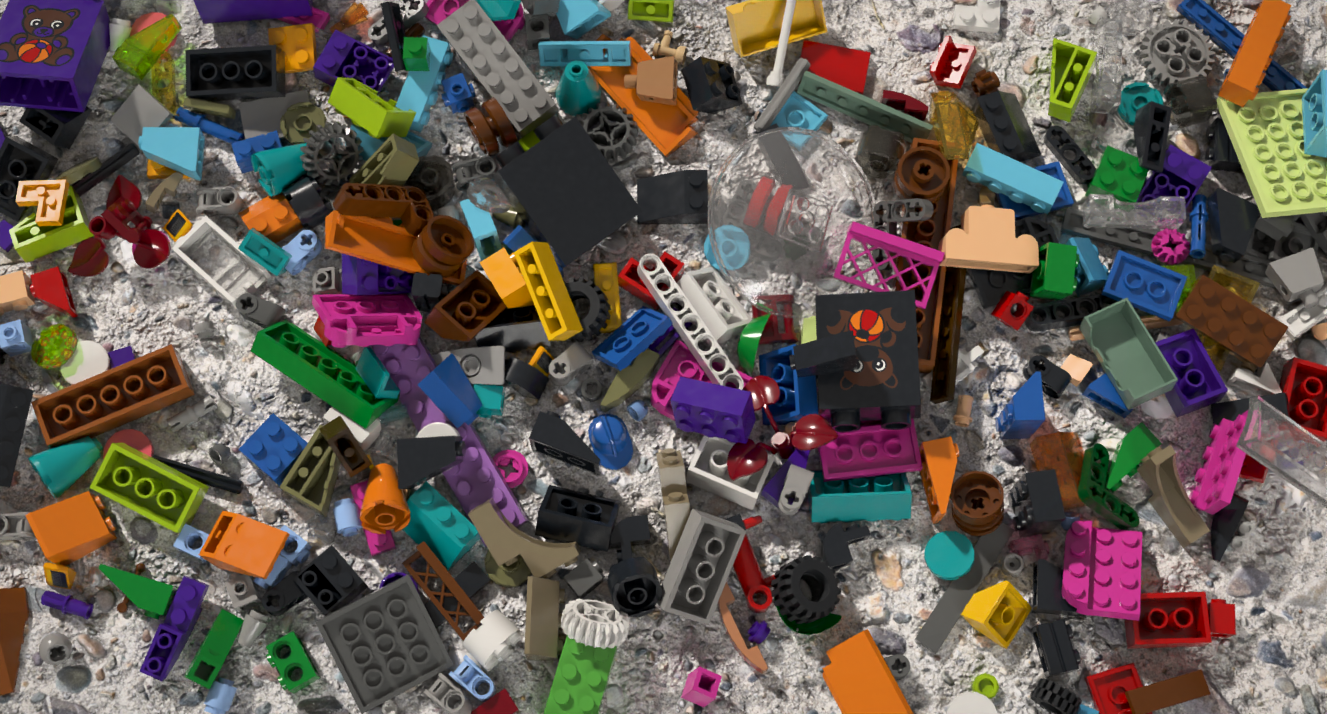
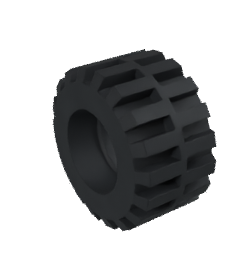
M574 277L569 278V283L565 281L564 283L571 301L573 302L580 298L588 299L590 301V311L584 319L580 320L583 331L570 337L568 340L574 341L575 339L578 342H583V339L586 338L590 341L593 339L592 335L596 334L599 336L601 334L599 330L602 327L604 329L607 327L605 321L606 319L610 320L611 315L608 313V310H611L610 304L607 302L606 295L592 281H586L580 277L578 280Z
M811 555L801 556L783 565L775 573L774 577L776 579L772 580L771 586L774 587L771 595L776 599L774 601L775 607H780V614L782 616L786 614L787 620L791 622L795 620L797 624H807L829 615V613L836 609L835 605L839 604L840 598L837 596L841 594V588H838L837 585L840 581L839 578H835L834 574L836 572L833 568L830 569L828 567L829 563L827 561L821 562V558L817 556L813 558ZM801 579L810 587L811 600L807 599L801 590Z

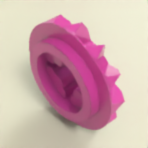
M1165 228L1160 232L1158 231L1153 237L1151 248L1154 256L1159 261L1168 265H1175L1183 262L1188 256L1190 242L1185 238V234L1177 231V228L1173 230ZM1169 241H1171L1172 244L1178 245L1174 248V252L1172 251L1171 247L1165 246L1168 244Z
M503 450L492 458L509 488L513 489L522 484L528 476V463L521 453L515 450ZM511 460H513L512 467L516 472H510L506 479L505 471L500 467H508Z

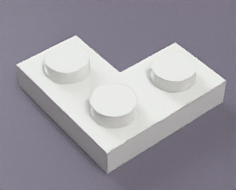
M977 0L976 6L955 5L953 29L998 33L1001 0Z

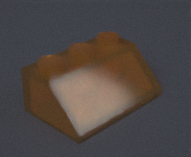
M1055 432L1035 437L1030 443V448L1037 471L1055 469L1064 511L1086 506L1078 496L1084 453L1077 432Z

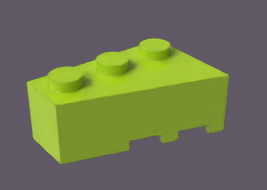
M1053 38L1048 104L1049 116L1067 122L1071 121L1095 67L1097 52Z
M337 78L328 103L335 107L337 113L349 117L354 125L363 127L368 131V135L376 139L390 137L392 134L399 137L407 136L416 115L415 111L411 109L403 111L396 107V101L392 99L389 102L377 96L378 91L354 78Z
M72 185L69 186L62 226H38L35 222L36 214L33 212L9 230L15 250L26 263L94 236L89 230V220L82 199Z

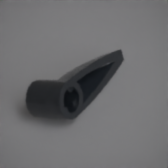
M1233 493L1231 503L1213 516L1210 537L1213 560L1218 563L1221 561L1249 500Z

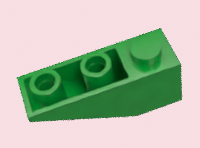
M1142 422L1117 444L1105 483V489L1110 490L1112 493L1124 484L1121 481L1124 476L1128 475L1131 478L1138 472L1137 469L1140 467L1138 464L1141 463V459L1162 445Z
M221 609L183 678L205 689H210L244 620Z

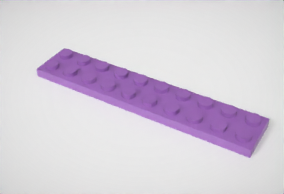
M419 336L417 344L413 346L406 344H394L393 346L372 345L376 356L400 389L399 399L418 432L428 424L441 422L453 426L462 436V441L466 444V454L463 456V462L443 472V475L466 515L468 516L472 509L493 498L503 515L516 528L529 521L472 423L469 425L463 423L457 429L417 385L437 367L421 337ZM480 536V539L482 540L483 544H484L485 547L487 548V546H486V544L484 543L482 537Z

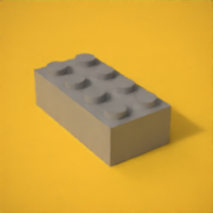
M692 508L661 585L662 599L661 601L658 600L657 604L662 610L709 625L747 531L734 522Z

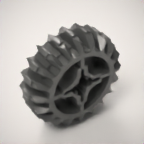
M608 102L605 107H601L598 103L596 110L589 107V114L583 113L581 115L582 120L578 121L607 162H609V159H613L616 163L618 156L625 159V152L631 153L633 151L632 146L637 144V122L633 121L632 113L627 114L626 108L619 110L617 103L613 108L610 107ZM600 122V125L598 127L594 128L593 131L589 132L594 124ZM625 134L624 138L614 145V141Z
M325 122L324 128L321 125H317V132L309 131L311 135L309 139L303 138L307 145L300 147L301 151L305 153L300 156V160L304 162L302 167L307 171V175L314 178L318 183L323 182L325 185L330 186L331 182L334 185H339L340 179L343 182H347V176L354 175V168H360L357 162L364 160L359 155L364 151L363 147L360 146L362 141L359 137H356L357 133L352 129L350 130V127L346 124L341 126L339 122H334L333 125L330 122ZM336 137L343 138L346 146L339 145L336 142ZM318 161L326 163L328 170L320 169Z

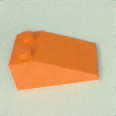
M951 436L922 442L919 447L923 467L919 472L933 524H938L946 514L957 458L959 457L958 446L956 443H953Z

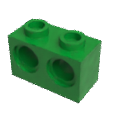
M294 631L266 646L269 652L266 658L272 668L277 667L280 673L277 679L284 691L288 689L294 694L321 679L299 635ZM289 646L291 648L290 656L286 659H281L280 651L284 647ZM301 668L303 671L301 679L293 681L291 678L292 672L295 669Z

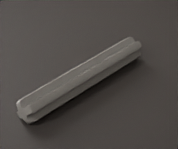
M800 58L754 124V129L757 132L770 127L802 80L805 71H808L810 68V63L807 59Z

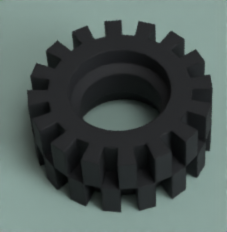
M1040 678L1031 695V699L1036 704L1054 714H1076L1082 703L1081 698L1076 696L1075 693L1045 678Z

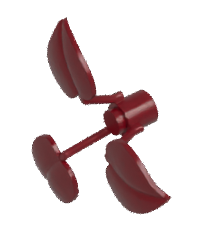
M118 175L109 192L106 209L122 196L124 199L130 200L136 210H138L142 201V194L139 188L124 176ZM96 216L90 221L89 230L95 236L94 238L83 240L78 245L72 263L67 270L68 272L82 277L100 274L106 269L110 261L109 254L104 251L106 243L103 239L109 240L117 236L126 240L101 216ZM155 229L145 230L141 234L140 241L133 243L138 245L134 250V260L142 268H155L167 260L170 255V243L167 237Z
M755 376L749 380L743 390L751 392L754 411H758L762 407L764 408L775 431L771 439L772 447L763 442L755 444L752 439H748L747 444L737 442L728 454V473L732 481L752 475L766 465L768 459L766 450L771 451L773 455L777 454L781 459H788L795 451V448L803 451L816 449L837 439L838 434L829 422L819 414H809L799 419L795 425L796 431H792L790 437L788 434L780 432L768 408V405L774 404L779 400L780 388L776 381L768 376Z

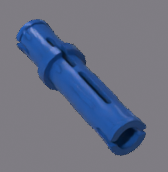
M179 107L176 111V114L180 115H175L176 121L191 127H200L202 132L231 144L241 141L240 138L244 139L243 133L209 120L204 114H196L183 107Z
M1197 194L1192 199V212L1189 214V220L1192 223L1190 256L1200 259L1205 257L1206 223L1209 220V214L1207 212V197Z

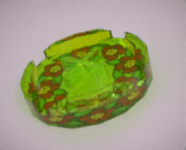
M64 324L49 326L39 334L41 337L38 341L35 340L33 342L31 357L43 369L51 370L62 366L73 356L77 348L78 339L76 333Z

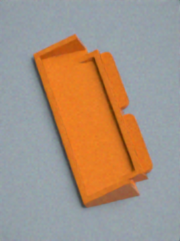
M602 34L596 41L613 40L605 34ZM627 37L625 40L620 38L618 41H630L631 66L587 67L596 81L622 109H627V114L632 113L633 121L637 122V126L668 157L698 134L691 125L698 120L696 116L699 114V111L693 110L689 97L678 86L677 105L642 101L637 96L636 88L625 89V75H637V64L642 61L653 60V58L634 38Z
M333 210L325 217V249L413 274L427 273V276L430 275L414 259L412 245L417 236L408 233L403 223L396 226L393 225V221L389 217L347 216L338 213L339 211ZM467 259L453 276L443 277L445 283L458 286L465 280Z
M868 629L826 651L831 664L822 668L824 671L823 678L842 714H913Z

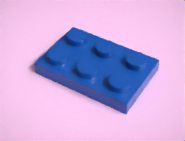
M1059 161L1033 167L1064 182L1049 212L1071 207L1074 204ZM995 193L1000 208L1014 210L1015 220L1043 214L1034 211L1024 203L1012 201L1002 193Z
M1118 250L1101 294L1117 301L1128 298L1134 308L1170 322L1187 276Z
M642 306L592 351V354L597 360L621 371L628 367L632 360L640 353L646 351L649 345L662 336L673 323L668 316Z

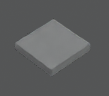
M138 84L110 120L139 147L138 139L139 136H142L143 127H164L173 117V114L145 87Z

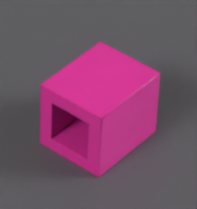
M700 666L688 674L681 698L701 707L707 706L715 700L722 676Z

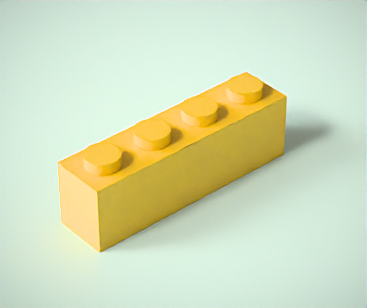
M532 241L515 251L514 255L548 340L565 341L583 331L549 244Z

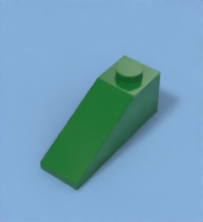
M100 564L98 569L138 608L145 610V616L158 620L160 615L167 616L178 588Z

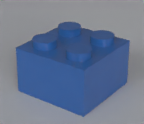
M272 413L239 448V451L280 487L308 443Z

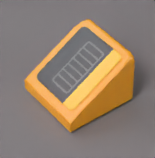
M177 209L163 229L176 242L177 239L185 236L192 229L193 224Z
M540 346L528 364L548 377L550 374L549 365L555 358L544 347Z
M44 563L46 583L49 586L68 590L72 588L77 573L75 570L63 565Z

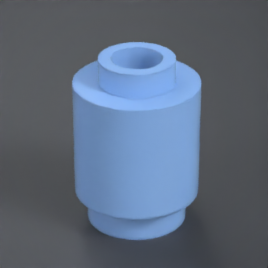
M352 498L336 501L333 514L337 533L343 534V537L357 535L358 530L362 528L358 505L354 503Z
M219 677L218 682L214 681L205 699L204 704H206L204 711L212 714H225L226 711L229 712L237 688L232 687L234 681Z

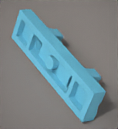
M540 41L538 44L540 66H566L575 60L582 61L587 66H631L632 63L630 41Z

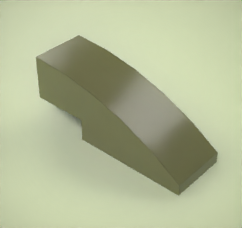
M647 349L636 357L632 366H628L621 371L618 370L600 404L601 411L606 413L617 407L642 387L660 362V354Z

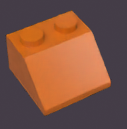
M282 193L274 197L267 196L238 213L248 230L254 228L275 244L303 228L299 218Z

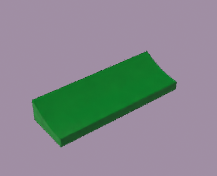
M287 319L257 332L251 348L252 353L365 429L384 411L398 402L400 394L397 398H376L357 372L355 364L328 346L326 347L322 342Z

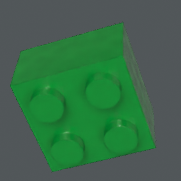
M1107 145L1098 161L1095 174L1090 181L1085 196L1129 213L1138 199L1149 170L1139 167L1138 157Z
M1048 242L1039 248V266L1032 272L1030 297L1058 301L1073 294L1077 286V278L1074 277L1075 268L1079 264L1077 246Z

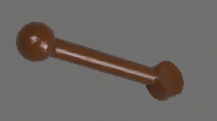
M139 563L136 565V575L140 576L145 571V564ZM126 595L123 602L117 605V610L121 613H125L128 610L127 603L129 598Z

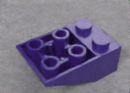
M335 29L314 64L313 70L316 79L334 87L338 77L354 78L378 91L379 94L394 68V63L391 57Z
M1169 144L1166 148L1163 172L1157 173L1152 171L1134 206L1168 226L1175 228L1212 167Z
M342 253L343 294L378 295L411 293L413 273Z

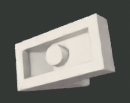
M1267 362L1264 363L1262 368H1258L1256 375L1248 369L1237 368L1229 375L1227 380L1228 384L1256 396L1282 393Z

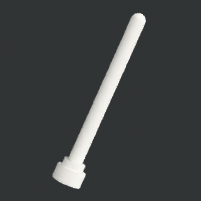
M787 0L774 69L770 72V76H767L766 85L779 88L785 80L782 71L796 0Z

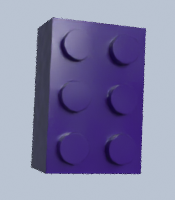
M680 376L670 400L678 429L684 432L700 433L711 438L726 439L732 443L740 442L747 444L756 421L750 391Z

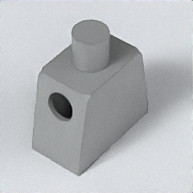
M1313 247L1269 263L1265 273L1287 302L1301 299L1306 309L1319 304L1315 293L1320 291L1324 284V279Z

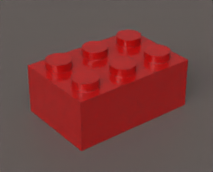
M1293 357L1283 365L1279 384L1282 393L1285 392L1288 396L1290 418L1273 420L1270 432L1318 446L1327 440V366Z
M1206 592L1141 593L1139 621L1124 619L1127 649L1203 647L1212 643Z

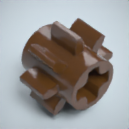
M985 69L975 73L976 77L973 78L974 81L971 82V86L976 96L980 97L998 91L997 88L1000 87V81L996 73L986 72Z

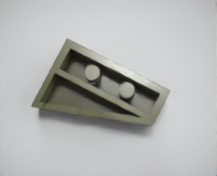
M392 134L349 179V183L403 186L420 161L415 144Z
M320 424L279 488L286 495L327 518L341 462L319 429L323 427Z

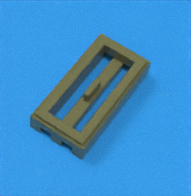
M189 97L184 100L183 106L189 109V111L235 119L236 111L230 105Z

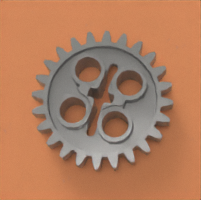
M1175 19L1171 25L1166 20L1163 25L1157 23L1155 28L1151 27L1143 38L1140 46L1142 51L1139 54V57L1144 58L1141 66H1148L1145 74L1152 72L1151 80L1160 79L1159 86L1166 82L1167 89H1170L1172 84H1174L1176 89L1179 90L1183 84L1187 90L1191 84L1196 87L1200 81L1203 82L1211 72V67L1215 63V60L1212 58L1216 53L1210 50L1214 44L1206 43L1209 35L1202 37L1203 29L1196 31V24L1188 27L1187 20H1185L1182 25H1179L1178 20Z

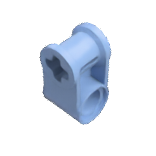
M301 231L287 245L282 247L283 250L292 255L285 269L291 275H296L320 254L322 243L313 231Z
M465 655L463 657L464 661L454 672L451 671L449 675L475 698L485 702L496 694V685L476 663ZM482 683L490 684V690L485 695L478 694V687Z

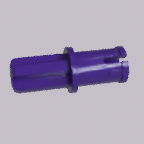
M47 590L41 597L42 605L61 610L62 614L70 613L84 619L90 618L94 608L93 604L74 599L70 594L64 596Z

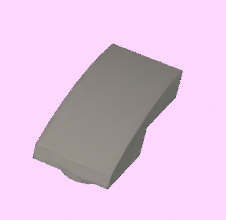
M334 266L312 270L314 294H343L342 269L338 270Z

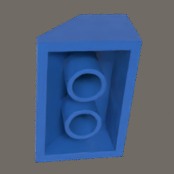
M797 344L759 355L760 375L772 378L780 388L779 400L774 404L768 405L776 425H786L790 422H797L806 415L818 414L816 375L798 378L796 370H791L789 355H794L793 346H797ZM762 407L763 425H771L767 417V414L764 408Z
M1036 371L1008 404H1006L1000 415L996 417L995 426L996 431L1000 432V439H1030L1045 421L1041 371Z

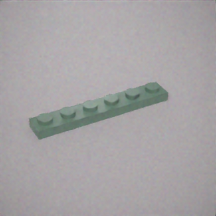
M805 71L797 90V94L912 143L913 138L927 139L933 127L931 124L809 71Z

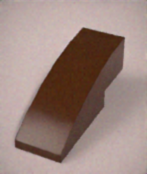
M1202 669L1125 692L1132 714H1147L1211 694Z

